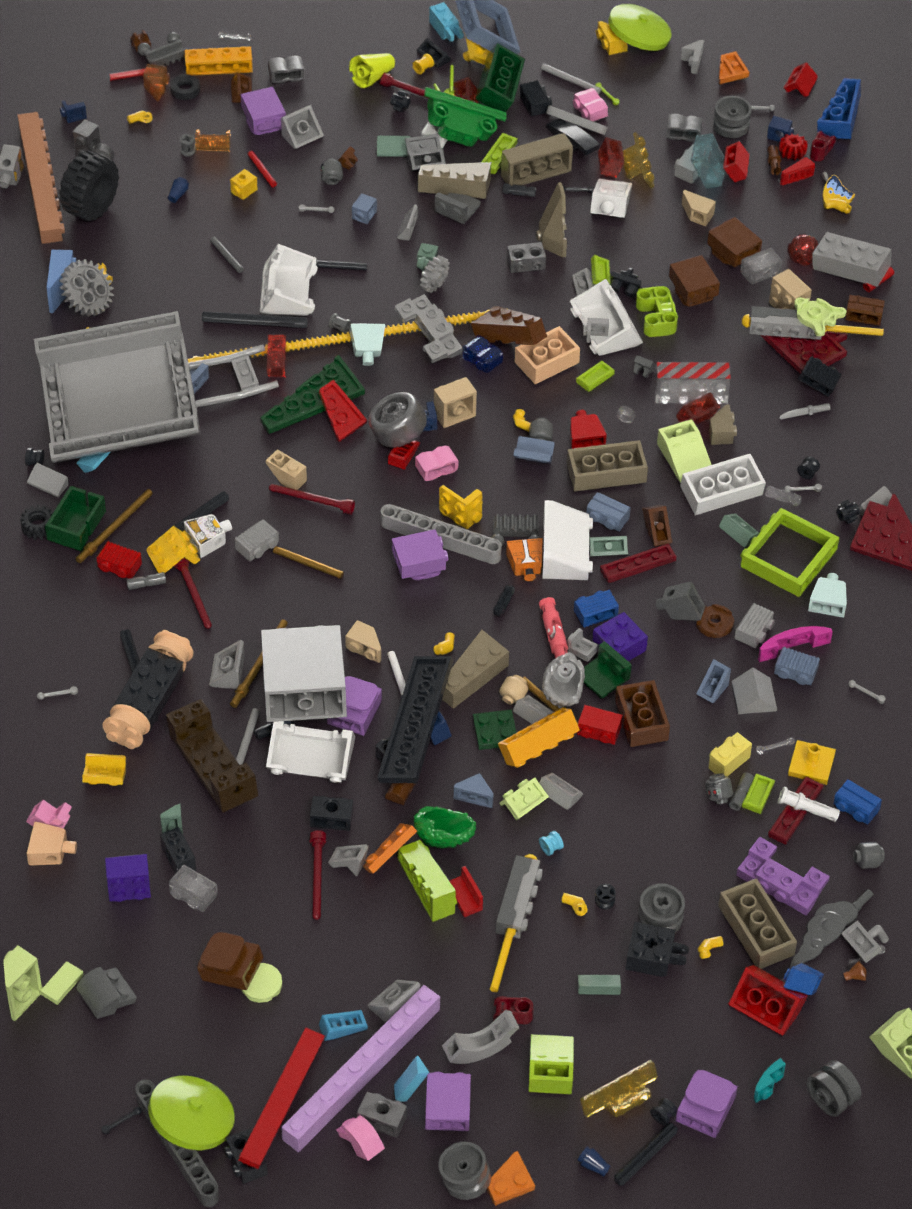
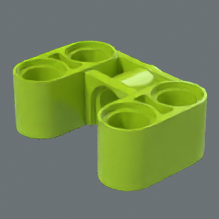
M665 286L639 289L636 298V308L642 312H657L645 316L644 334L648 337H658L676 333L678 315L670 290Z

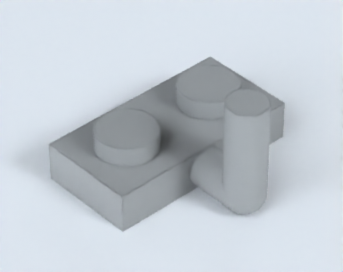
M858 921L841 933L865 963L882 951L881 947L873 939L875 936H878L882 943H886L889 940L880 925L874 926L867 932Z

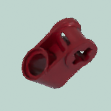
M819 131L812 141L810 158L814 161L824 160L829 151L834 147L836 136H829L824 134L823 131Z
M502 996L494 999L495 1014L493 1015V1021L505 1010L512 1012L517 1024L525 1025L533 1020V1002L529 998Z

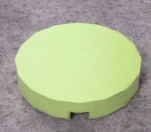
M261 963L247 991L242 989L241 991L251 1001L258 1003L268 1002L280 993L282 989V976L274 966Z

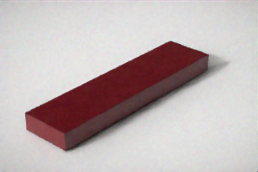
M668 543L601 565L600 571L607 583H611L674 562L677 556Z
M805 777L795 793L799 794L801 792L806 798L815 801L823 790L824 785ZM786 805L768 832V836L786 845L808 811L802 809L794 810V807Z

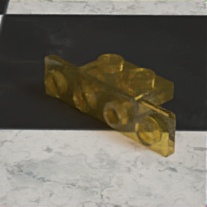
M635 132L633 133L635 145L621 151L625 172L629 179L643 173L644 180L652 189L654 188L653 181L655 178L650 171L652 166L647 158L649 154L645 148L646 142L643 136H639Z
M649 1060L582 1097L580 1101L584 1115L589 1117L606 1108L615 1117H618L652 1097L651 1092L644 1085L658 1077L654 1062Z

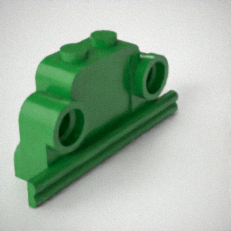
M425 87L424 96L429 97L427 104L428 120L432 125L438 126V134L444 139L472 147L478 139L487 141L497 130L495 119L506 121L507 112Z

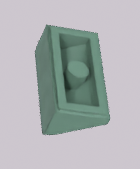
M377 136V156L408 157L404 140L411 137Z
M736 513L724 515L719 524L722 530L743 547L749 546L752 539L760 534Z
M627 536L589 537L590 557L628 555Z
M177 804L160 814L162 833L179 827L183 834L181 806Z
M578 975V994L620 995L621 993L620 975Z

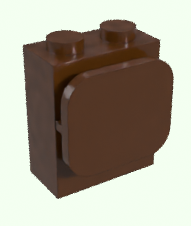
M733 217L708 231L707 244L711 247L712 254L722 263L736 267L761 253L762 239L736 217Z
M702 255L670 264L669 278L674 284L675 293L683 305H698L711 301L715 296L719 295L720 282Z
M218 932L208 942L198 962L197 969L203 981L247 991L264 956L258 944L245 942L238 935Z

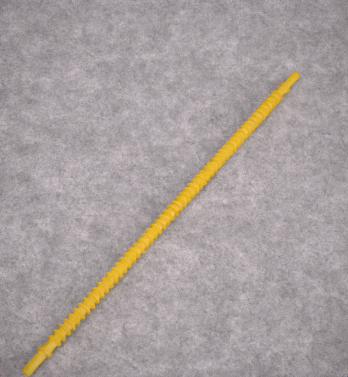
M490 310L481 313L480 311L477 313L472 312V314L468 312L467 315L463 313L462 316L458 314L457 317L452 315V317L447 316L445 319L456 326V323L459 325L462 322L464 324L466 322L471 323V321L478 319ZM414 321L412 324L407 322L406 325L405 323H402V325L397 324V326L393 324L392 327L387 325L384 337L386 334L391 336L392 333L396 335V333L401 334L403 332L405 334L406 331L411 333V330L414 332L417 329L421 330ZM342 332L341 335L337 333L336 336L334 334L330 337L329 335H326V337L321 336V338L317 336L316 339L311 337V340L306 338L305 341L301 339V341L296 340V342H293L292 340L291 343L286 341L285 344L281 342L280 345L278 343L275 345L270 344V346L266 344L264 347L265 351L254 355L259 357L260 354L264 356V354L269 355V353H272L273 355L274 352L279 354V351L284 353L285 350L287 352L290 350L295 351V349L299 351L300 348L304 350L305 347L310 349V346L313 348L315 346L320 347V345L325 346V344L330 346V343L335 345L336 342L338 344L341 341L343 343L345 341L350 342L351 336L349 332L346 334ZM235 349L234 352L230 350L229 353L224 351V353L219 352V354L214 353V355L210 353L209 356L204 354L203 357L193 356V358L188 359V362L231 355L240 351Z

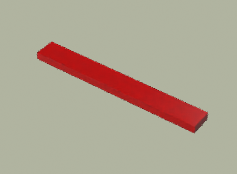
M305 1028L238 1161L257 1169L260 1168L324 1041L325 1035Z

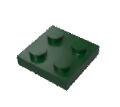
M512 710L473 714L479 750L499 748V742L516 733Z

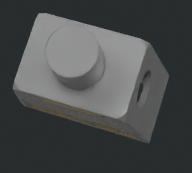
M4 144L0 155V187L8 188L9 185H17L25 166L21 148Z

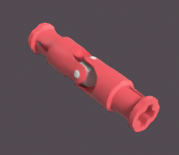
M547 597L540 600L539 606L543 612L542 619L551 652L556 659L558 656L567 653L568 644L559 612L555 608V599Z

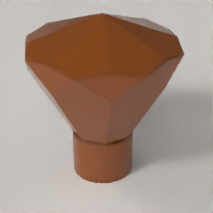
M860 961L850 971L843 973L846 981L850 979L866 981V968Z

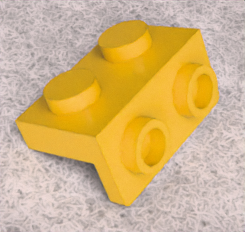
M86 754L82 782L93 785L99 783L111 786L123 785L126 774V756Z

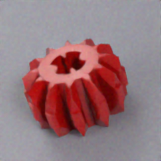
M791 133L790 136L785 134L784 138L780 140L779 153L782 154L783 158L787 157L788 160L793 159L796 161V159H802L807 153V141L804 139V136L799 137V134L793 135Z

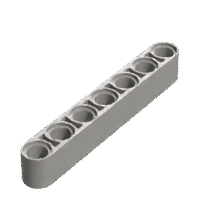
M391 504L384 505L380 510L381 526L385 529L403 535L436 529L437 535L441 536L443 540L442 548L489 564H496L501 560L502 545L497 539Z

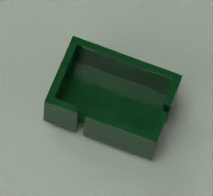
M70 486L45 525L47 540L82 551L89 540V536L92 535L106 512L105 497L89 492V506H87L86 490Z

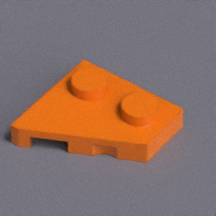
M736 51L721 55L719 84L749 77V71Z
M518 1151L514 1152L491 1177L487 1191L494 1205L535 1190V1184Z

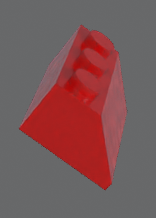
M752 965L745 969L728 1005L783 1036L799 1015L808 995L785 988V982Z

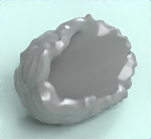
M567 652L558 656L546 667L542 690L544 695H546V699L550 700L553 705H558V708L569 707L579 703L585 678L582 662L577 660L574 654Z

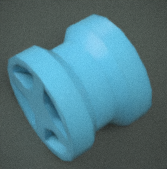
M551 831L547 837L539 838L541 849L547 856L552 855L555 850L564 848L562 838L556 831Z

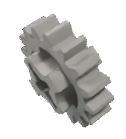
M438 255L437 258L433 257V261L427 263L420 279L422 282L420 286L423 290L432 293L437 290V287L440 288L450 269L448 267L450 264L448 259Z

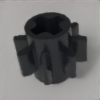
M398 90V94L393 93L390 104L394 106V110L403 112V109L407 110L409 108L411 98L407 97L408 93Z
M849 499L840 502L839 508L836 510L839 520L842 522L846 520L847 524L856 521L855 519L858 518L857 515L860 513L858 505L855 502L850 503Z

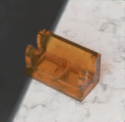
M196 129V150L230 151V130H227L226 135L200 134V129Z

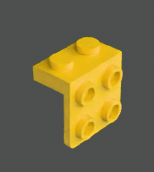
M444 485L439 488V509L444 516H448L457 525L465 529H469L473 524L481 520L483 503L481 491L476 489L463 499Z
M173 526L147 548V553L158 573H166L184 557L193 564L200 561L197 554L198 549L190 542L191 537L185 530L182 532Z

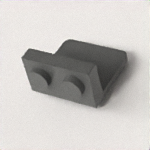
M439 192L435 195V212L462 224H465L481 205L479 200L468 195L449 193L446 196Z

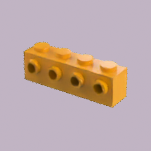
M251 47L185 50L186 74L253 72Z
M560 708L504 739L498 745L506 765L520 767L526 763V760L542 755V751L558 746V742L574 737V733L580 731L572 710Z

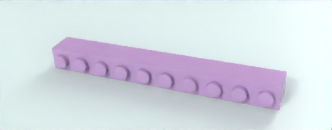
M423 985L282 1126V1140L299 1153L440 1010V996Z

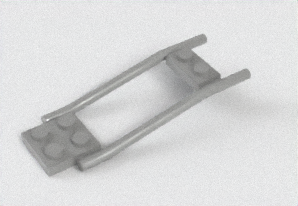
M264 345L255 346L231 355L189 363L190 370L197 369L202 363L212 366L231 362L242 390L241 392L195 400L196 407L242 399L279 387L277 380L259 386L249 356L265 351Z

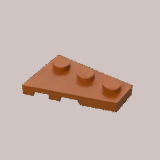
M400 823L376 852L367 857L363 867L367 872L374 874L417 830L412 825Z

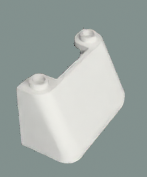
M277 244L263 268L260 313L285 316H308L309 313L312 314L315 304H313V299L308 298L309 279L317 272L316 258Z
M607 279L570 300L572 305L571 312L575 318L579 317L583 325H587L588 318L609 319L608 336H590L592 344L589 346L594 354L598 353L601 356L637 347L643 343L621 300Z
M545 500L543 579L588 580V574L592 573L593 561H589V529L593 528V518H589L588 513L555 501Z
M284 721L273 722L266 767L275 775H282L285 772L330 779V782L342 783V780H346L355 735L353 731L343 730L339 734L338 730L333 732L298 727L295 724L288 725L284 724Z

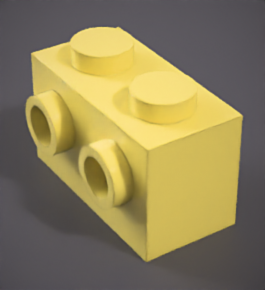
M738 732L732 737L729 736L719 748L716 747L711 751L709 755V769L715 774L724 773L725 776H729L750 758L752 743Z

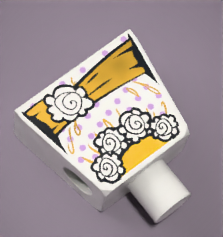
M212 514L184 521L185 531L191 537L190 542L198 549L197 553L200 558L223 546L226 543L225 533L232 530L229 520L219 523Z

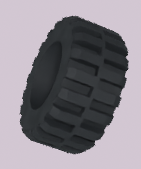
M85 151L75 156L73 161L67 166L68 168L60 182L59 201L66 212L86 221H92L103 216V213L112 204L113 198L117 193L116 189L119 186V170L113 160L93 151Z

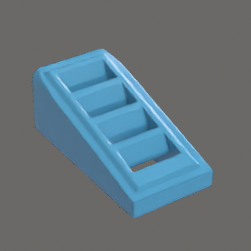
M362 1010L322 1015L319 1022L321 1033L325 1035L324 1041L364 1031L368 1028Z

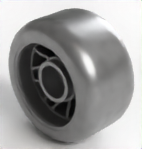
M398 392L386 396L373 407L369 415V426L377 440L386 447H401L412 442L422 433L427 422L426 413L417 398L406 392Z

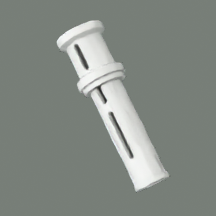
M785 786L782 788L778 798V804H787L794 807V810H806L833 822H836L839 817V809L806 798L803 793L792 792Z

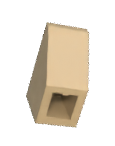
M684 190L682 206L688 218L692 222L706 226L714 215L716 201Z
M278 449L266 460V464L282 485L298 490L307 481L306 466Z
M357 620L345 636L346 648L351 652L365 656L369 660L380 663L381 646L374 627Z

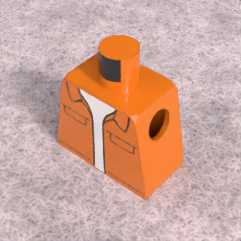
M542 538L507 541L506 556L514 575H524L526 581H533L536 578L535 574L541 573Z

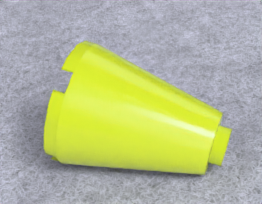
M389 53L357 55L351 59L349 71L353 73L354 77L352 79L357 86L361 88L370 87L382 77L384 72L388 73L395 67V59Z

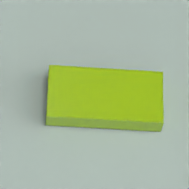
M593 255L591 258L592 284L596 285L605 279L610 284L609 260Z
M600 361L577 377L576 383L590 392L613 376L615 370L605 362Z
M756 774L742 803V808L761 814L775 784V780Z

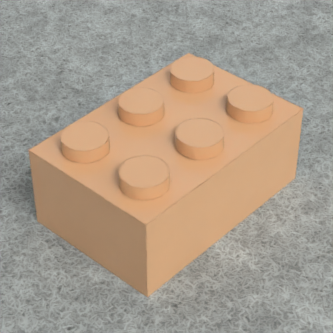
M560 326L546 332L547 337L536 345H519L515 347V363L534 384L579 363L580 347Z

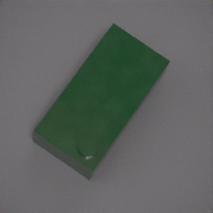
M497 43L487 55L475 99L491 108L506 112L514 103L525 58Z

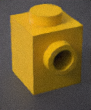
M246 169L230 179L231 192L242 200L258 190L257 177Z

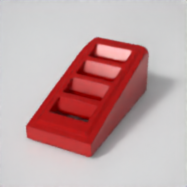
M807 157L803 158L782 171L780 184L783 186L813 176L815 163Z
M413 440L404 446L394 447L388 455V464L405 470L420 442Z

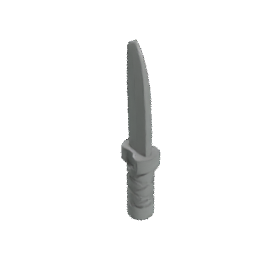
M830 404L808 405L805 408L788 411L782 414L780 419L829 411Z

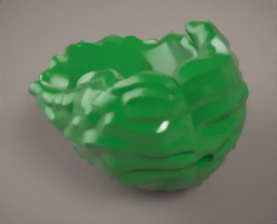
M426 806L420 809L419 813L415 814L413 820L417 835L430 847L454 848V846L469 842L476 830V822L473 821L472 817L468 816V813L441 807Z

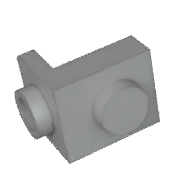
M588 318L587 325H584L583 336H587L586 342H590V336H608L609 319Z
M580 628L568 638L569 653L587 662L599 651L598 644L583 638V630Z

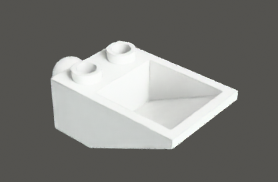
M598 179L592 194L590 213L624 218L632 183Z

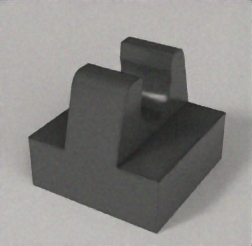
M638 355L634 360V373L638 374L639 370L643 368L644 378H647L656 367L653 361Z

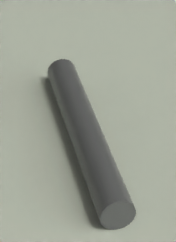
M213 236L210 242L235 270L241 273L244 268L222 243Z

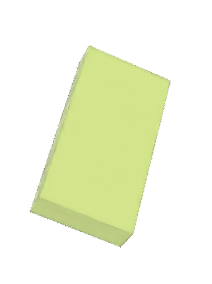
M66 961L41 989V995L58 1005L84 976L83 971Z

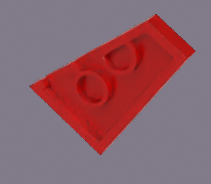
M334 380L319 389V395L338 443L367 423L368 420Z

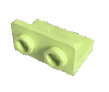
M526 778L517 785L518 790L514 792L511 789L502 796L504 800L499 804L501 806L505 804L516 820L549 797L536 778L530 781Z

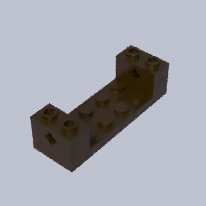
M202 699L166 714L170 737L222 812L259 796L255 774L246 762L239 765L213 728L210 710Z

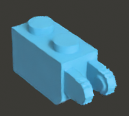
M444 2L430 7L429 22L442 39L447 38L452 42L455 35L459 39L463 38L464 35L459 27V21Z

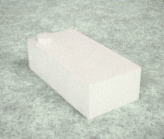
M747 454L683 473L680 487L694 514L698 515L763 495L766 482L751 454Z

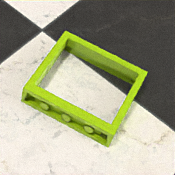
M780 508L777 513L772 514L769 523L763 525L760 534L752 539L750 546L742 551L740 555L742 557L741 567L800 597L837 551L839 537ZM780 524L823 545L798 578L754 556Z

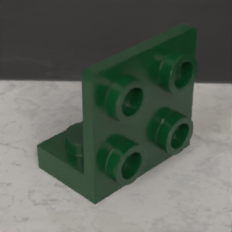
M604 641L599 645L598 657L584 667V684L600 698H604L614 691L617 686H621L630 679L632 664Z

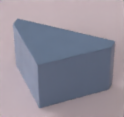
M713 659L696 694L714 703L729 685L731 668Z
M480 773L454 785L453 799L489 808L493 807L494 793Z

